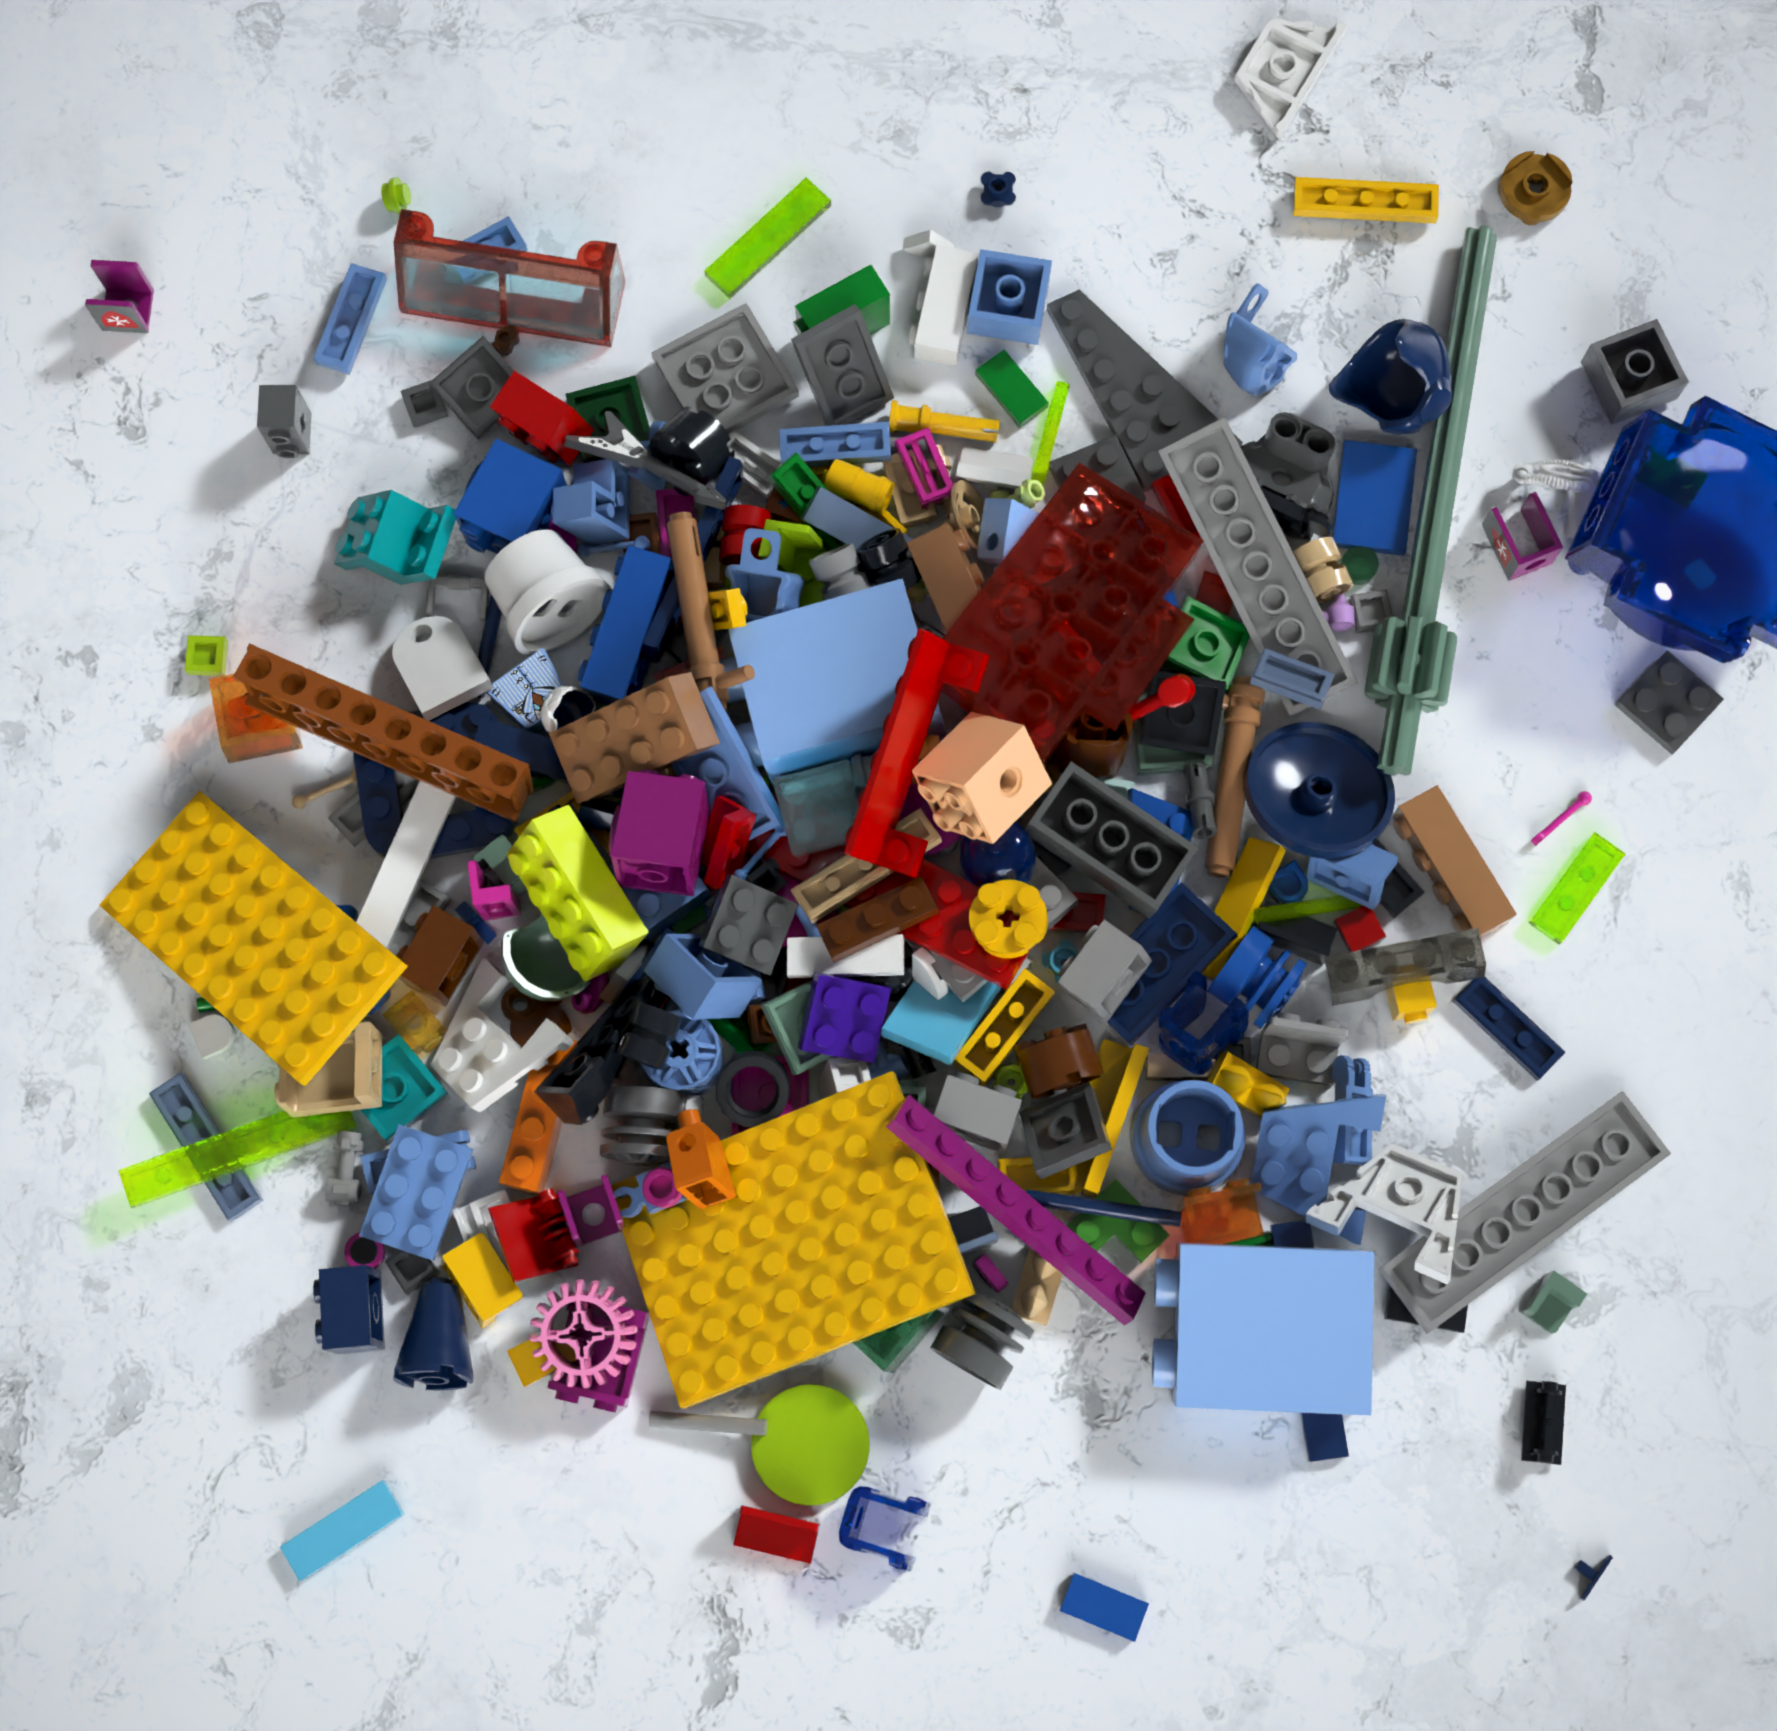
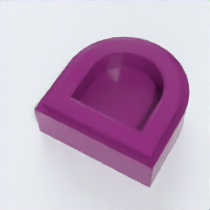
M986 1253L972 1262L973 1268L995 1293H999L1009 1285L1006 1278Z

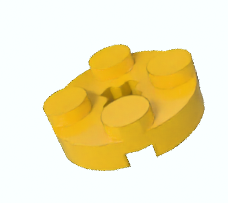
M1000 880L994 883H987L979 889L978 895L970 907L969 924L974 938L984 947L985 951L1000 958H1017L1028 953L1030 948L1034 947L1037 942L1039 944L1044 938L1048 927V914L1046 905L1038 889L1034 886L1018 880ZM1008 910L1013 911L1014 915L1020 916L1019 921H1012L1011 927H1004L1003 921L998 919L999 915L1004 914Z

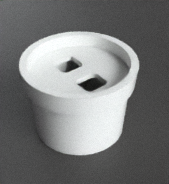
M548 529L525 534L504 547L489 564L484 578L487 588L507 621L506 629L516 649L521 654L527 656L533 655L542 647L549 654L581 638L605 614V611L602 610V603L607 590L611 589L610 585L594 568L583 563L558 532Z

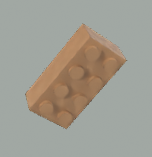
M691 672L666 677L549 733L577 804L604 797L624 788L628 771L639 772L640 770L648 769L659 772L720 744Z

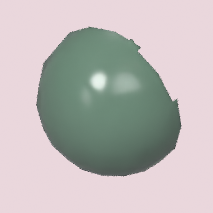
M543 914L531 924L521 929L516 927L505 933L501 941V963L507 979L521 993L539 1001H563L578 994L590 983V980L584 982L578 971L572 968L567 953L559 940L551 934L548 922Z

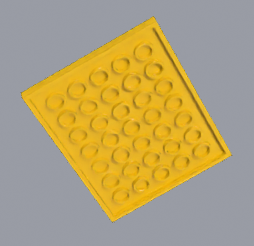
M893 1071L721 1140L736 1191V1198L702 1210L690 1200H685L654 1214L649 1213L646 1205H644L641 1212L635 1217L625 1218L622 1216L625 1225L622 1232L680 1408L686 1409L976 1294L928 1162L886 1128L898 1105L904 1099L896 1074ZM637 1175L611 1185L613 1192L623 1186L633 1189L639 1187ZM629 1195L621 1199L616 1198L620 1211L630 1207L632 1200Z

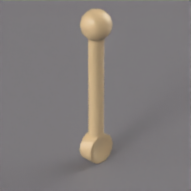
M355 769L352 770L350 776L304 796L301 794L295 795L292 799V805L297 809H302L311 800L353 782L357 784Z

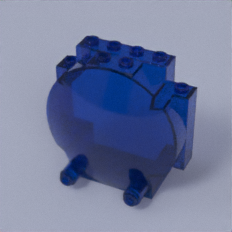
M1706 395L1690 405L1682 424L1649 409L1623 426L1565 556L1570 569L1579 575H1586L1592 572L1606 582L1608 588L1603 605L1610 608L1634 632L1661 646L1683 651H1698L1723 664L1744 656L1751 644L1752 637L1777 649V430Z

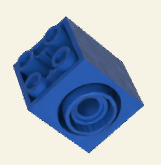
M496 438L484 460L478 464L471 474L464 495L453 513L460 527L459 530L465 538V543L478 552L484 553L488 550L498 554L517 538L530 532L548 529L553 520L551 515L553 488L567 486L562 469Z

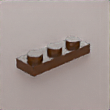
M919 876L819 923L816 927L833 963L933 917L939 914V911L922 876Z

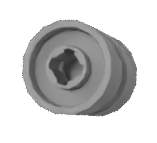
M853 543L829 550L809 561L816 581L824 583V587L821 590L824 600L871 587L866 572L858 571L857 569L861 561Z

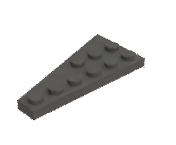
M1079 289L1048 303L1046 310L1113 435H1117L1141 488L1146 492L1152 489L1153 481L1169 474L1158 451L1219 419ZM1234 434L1239 446H1242L1243 442Z

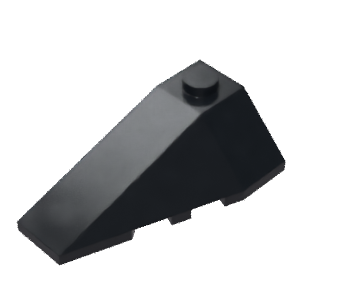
M633 979L534 1091L563 1123L582 1125L597 1115L599 1111L598 1105L607 1096L623 1060V1056L615 1052L624 1033L632 1032L633 1028L628 1023V1019L634 1003L639 1001L647 1004L655 987L650 979Z

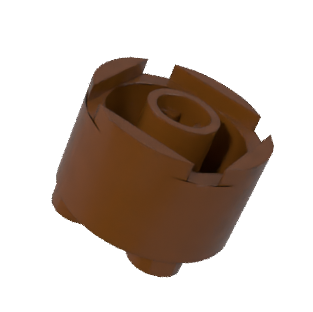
M1095 693L1077 694L1070 697L1069 703L1064 706L1062 704L1059 707L1054 730L1056 732L1050 744L1052 757L1059 765L1060 772L1063 774L1069 763L1073 762L1095 778L1111 779L1116 777L1124 762L1133 727L1132 717L1128 710L1121 706V710L1111 704V698Z
M1086 1023L1068 1029L1066 1026L1059 1027L1044 1033L1045 1039L1036 1042L1033 1039L1014 1046L1016 1057L1032 1100L1055 1095V1091L1076 1088L1096 1080L1104 1074Z

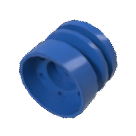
M1253 926L1221 969L1207 992L1227 1006L1240 994L1247 998L1240 1015L1245 1018L1253 1006L1257 1005L1262 1009V1012L1253 1025L1261 1029L1270 1017H1276L1292 997L1300 985L1304 968L1308 963L1299 958L1290 972L1284 969L1282 966L1292 952L1286 949L1273 961L1267 956L1274 940Z

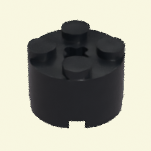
M683 407L651 437L649 452L654 458L703 485L711 484L722 473L728 457H735L734 450L730 453L727 445L731 439L720 422L708 412L700 410L698 413L689 411L691 407ZM673 485L674 489L679 494L683 496L690 495L689 493Z

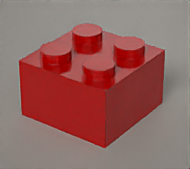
M515 370L490 405V408L499 416L496 422L500 426L508 430L509 434L522 444L527 446L529 443L537 449L540 455L554 464L559 459L570 466L580 452L564 446L565 436H591L594 431L570 405Z

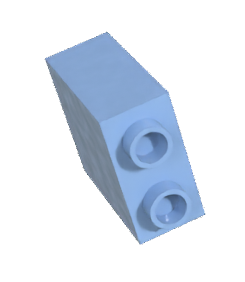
M903 578L747 622V626L728 629L735 656L721 659L719 663L724 665L725 672L745 665L752 666L755 672L753 679L728 688V703L731 704L746 699L751 717V722L734 727L756 767L764 765L774 791L784 784L781 781V775L851 761V757L854 754L860 753L862 756L874 754L879 749L884 734L883 722L887 714L892 710L896 698V683L904 673L908 661V647L917 634V627ZM937 702L927 735H938L941 742L947 734Z
M1176 1242V1259L1156 1258L1154 1306L1174 1307V1339H1153L1152 1387L1172 1388V1402L1176 1407L1371 1416L1375 1252L1353 1249Z

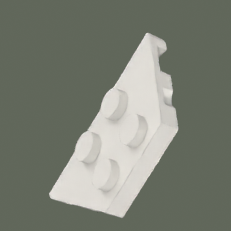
M1269 19L1236 73L1234 81L1277 138L1281 139L1345 34L1347 24L1336 22L1335 27L1314 26L1315 21L1300 20L1298 22H1290L1287 19Z

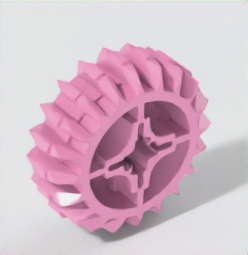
M583 1279L576 1280L575 1293H573L571 1286L567 1282L561 1284L560 1292L562 1298L554 1291L548 1292L546 1296L552 1306L539 1303L536 1307L538 1312L544 1315L545 1318L534 1317L530 1322L532 1326L541 1328V1332L529 1335V1341H541L542 1347L535 1349L532 1354L534 1357H539L545 1353L548 1358L547 1361L541 1364L540 1368L542 1371H545L554 1365L557 1368L552 1376L554 1381L560 1380L564 1373H567L566 1382L568 1387L575 1386L578 1376H581L583 1388L591 1387L592 1375H594L599 1385L605 1384L607 1382L605 1369L610 1375L616 1377L620 1374V1369L614 1361L616 1360L621 1364L627 1365L631 1360L622 1349L633 1350L636 1348V1342L625 1339V1335H631L638 1331L637 1326H625L624 1323L625 1320L634 1316L633 1310H628L621 1314L618 1308L625 1304V1297L622 1296L616 1299L614 1303L609 1299L615 1290L612 1286L607 1287L602 1295L598 1294L600 1282L597 1280L592 1281L589 1291H586ZM575 1302V1311L573 1312V1321L570 1327L553 1330L555 1319L561 1309L568 1303ZM587 1302L602 1308L611 1319L613 1325L597 1323L592 1318L591 1308H588ZM580 1322L584 1324V1329L587 1331L602 1332L586 1339L587 1345L583 1343L582 1337L565 1335L581 1328ZM614 1337L613 1346L608 1356L602 1362L592 1365L591 1356L594 1355L596 1341ZM555 1342L567 1343L575 1350L576 1359L579 1360V1365L564 1358L558 1351Z

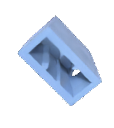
M985 498L977 556L978 559L994 566L990 586L1002 591H1011L1015 575L1034 576L1037 574L1058 523L1013 499Z

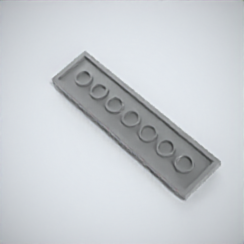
M1223 417L1159 450L1158 452L1259 655L1261 656L1263 649L1266 648L1334 673L1332 684L1325 699L1357 684L1358 682L1226 418ZM1279 695L1289 716L1311 707Z
M1622 1091L1459 1210L1451 1276L1448 1285L1414 1270L1415 1260L1428 1240L1426 1236L1421 1237L1378 1270L1424 1332L1428 1334L1668 1157L1671 1152Z

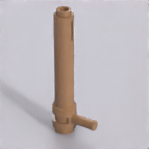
M677 512L669 516L670 522L667 523V530L690 666L687 673H692L699 692L712 686L722 706L727 711L726 703L729 702L728 688L753 679L755 672L750 665L725 672L724 665L719 663L697 521L692 518L691 512Z
M1247 676L1234 677L1233 685L1229 686L1227 695L1224 694L1222 709L1225 710L1223 722L1226 724L1216 787L1215 805L1213 806L1217 833L1208 839L1204 864L1208 868L1207 874L1217 878H1229L1230 872L1235 869L1245 804L1244 775L1247 764L1252 756L1256 728H1259L1261 725L1262 712L1259 711V707L1263 705L1265 699V691L1260 687L1250 684L1251 677Z

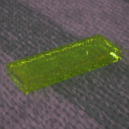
M1594 832L1528 923L1558 945L1563 943L1626 853Z

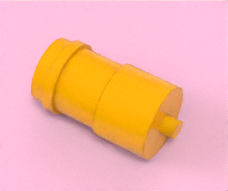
M835 459L830 469H825L822 478H825L824 486L828 491L849 503L852 501L865 506L873 512L884 513L894 492L895 483L889 481V478L884 476L878 477L863 471V468L839 459Z

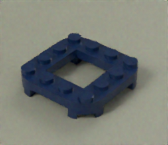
M465 702L430 720L432 723L471 740L475 738L480 718L495 722L499 721L487 706L471 702ZM420 710L409 712L424 719ZM353 752L364 833L374 851L385 859L403 819L396 770ZM476 806V810L450 814L444 823L429 859L482 850L501 834L507 839L514 826L517 825V821L513 822L479 806Z

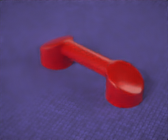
M1176 674L1165 679L1158 687V692L1126 708L1132 717L1133 726L1135 720L1164 705L1167 707H1177L1191 701L1195 694L1194 682L1185 674Z

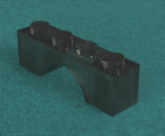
M1478 928L1324 957L1325 973L1332 1006L1370 999L1386 989L1413 982L1438 981L1451 984L1483 978L1486 971V960Z

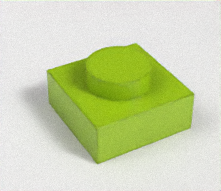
M188 635L184 671L188 675L225 676L228 640L226 637Z

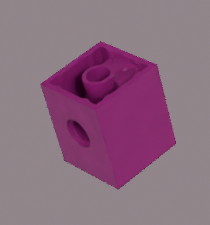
M648 769L640 770L639 772H627L622 802L615 809L609 840V853L616 880L620 887L694 897L710 815L705 781L686 774L678 775L677 777L664 776Z

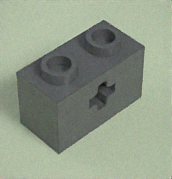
M259 385L257 428L272 453L283 458H295L298 454H310L312 413L296 385Z

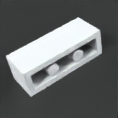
M936 245L934 258L927 257L923 278L929 279L926 291H919L916 311L921 312L919 323H912L909 336V344L914 345L915 359L957 366L973 292L979 253Z

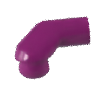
M608 972L592 978L590 984L583 991L572 997V1007L582 1014H590L603 1004L604 1000L599 996L609 983Z

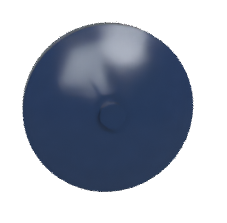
M1319 722L1289 724L1268 734L1255 748L1244 775V793L1247 805L1260 827L1284 847L1302 855L1322 859L1352 856L1371 846L1381 836L1392 817L1395 805V789L1391 775L1384 774L1382 769L1377 768L1379 754L1368 743L1345 729Z

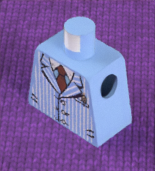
M542 647L492 683L493 689L487 691V694L493 704L519 728L541 734L546 730L540 717L545 697L555 688L562 687L563 684L546 651Z

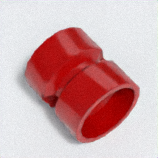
M742 504L730 505L724 509L722 530L727 533V536L722 537L720 540V563L725 566L732 564L740 565L745 531L749 528L764 530L766 519L771 520L772 517L768 510L758 506ZM762 537L755 539L751 544V553L758 560H762L758 556Z

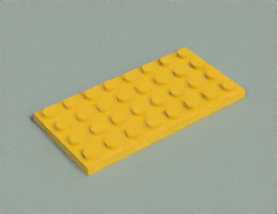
M200 790L99 904L101 908L296 1081L304 1086L309 1083L408 967Z

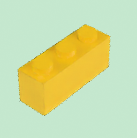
M1024 968L962 1047L953 1061V1066L962 1073L978 1078V1085L985 1087L1013 1051L1014 1046L1020 1042L1051 1002L1055 991Z

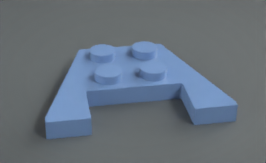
M1374 1094L1371 1097L1337 1099L1334 1102L1308 1103L1264 1109L1250 1188L1306 1217V1213L1315 1204L1319 1206L1327 1198L1339 1125L1380 1132L1386 1095ZM1355 1207L1339 1236L1354 1244L1361 1245L1366 1210Z

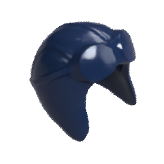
M1403 318L1386 323L1373 333L1343 369L1329 383V393L1333 398L1358 408L1377 420L1383 432L1393 435L1417 433L1423 425L1438 419L1451 403L1452 375L1446 346L1440 335L1433 328L1422 322Z

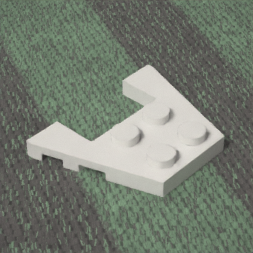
M485 958L480 961L430 1064L471 1108L478 1112H482L519 1085L517 1080L532 1069L538 1071L548 1064L547 1058L556 1051L561 1050L564 1052L574 1044V1041L547 1018L523 1047L517 1044L486 1013V1010L510 981L492 962Z
M1391 1143L1357 1170L1356 1176L1344 1186L1339 1185L1329 1193V1198L1319 1206L1316 1204L1312 1206L1306 1213V1223L1339 1236L1355 1207H1359L1426 1236L1428 1240L1415 1260L1414 1270L1448 1285L1451 1276L1463 1173Z

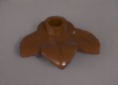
M516 987L506 991L501 1000V1010L503 1015L511 1021L510 1035L512 1039L523 1047L546 1018L555 1023L566 1035L571 1033L572 1026L570 1020L558 1006L563 1001H539L521 993ZM517 1002H524L527 1008L523 1011H518L514 1009L513 1005Z

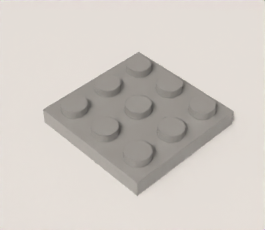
M747 303L651 352L652 359L681 408L691 407L689 411L698 413L700 410L708 412L720 422L728 434L734 429L737 430L799 397L798 388Z

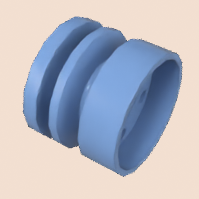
M679 1010L668 1011L681 1017L683 1021L676 1039L666 1042L670 1052L665 1068L661 1071L643 1064L641 1065L656 1088H665L685 1093L686 1099L688 1094L703 1095L710 1091L717 1083L725 1063L720 1039L708 1020H691L681 1014ZM676 1045H679L681 1048L687 1046V1058L683 1059L680 1056L674 1058L673 1048Z

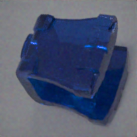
M1195 971L1187 979L1185 992L1173 1007H1166L1159 1015V1028L1161 1030L1159 1048L1166 1056L1186 1070L1196 1075H1202L1213 1067L1212 1060L1230 1043L1236 1045L1244 1037L1249 1024V1010L1246 1009L1244 1002L1235 997L1200 1040L1185 1031L1184 1029L1203 1013L1206 1005L1207 980L1205 975L1198 971Z
M865 1486L853 1489L840 1525V1543L854 1551L871 1553L889 1559V1565L896 1569L912 1571L916 1560L915 1556L858 1539L869 1500L927 1518L931 1503L911 1496L907 1500H902Z

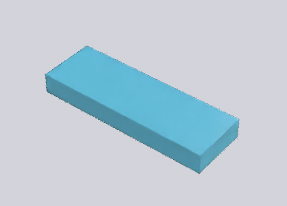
M382 1480L281 1545L280 1549L298 1580L303 1581L402 1517L405 1513L386 1481Z

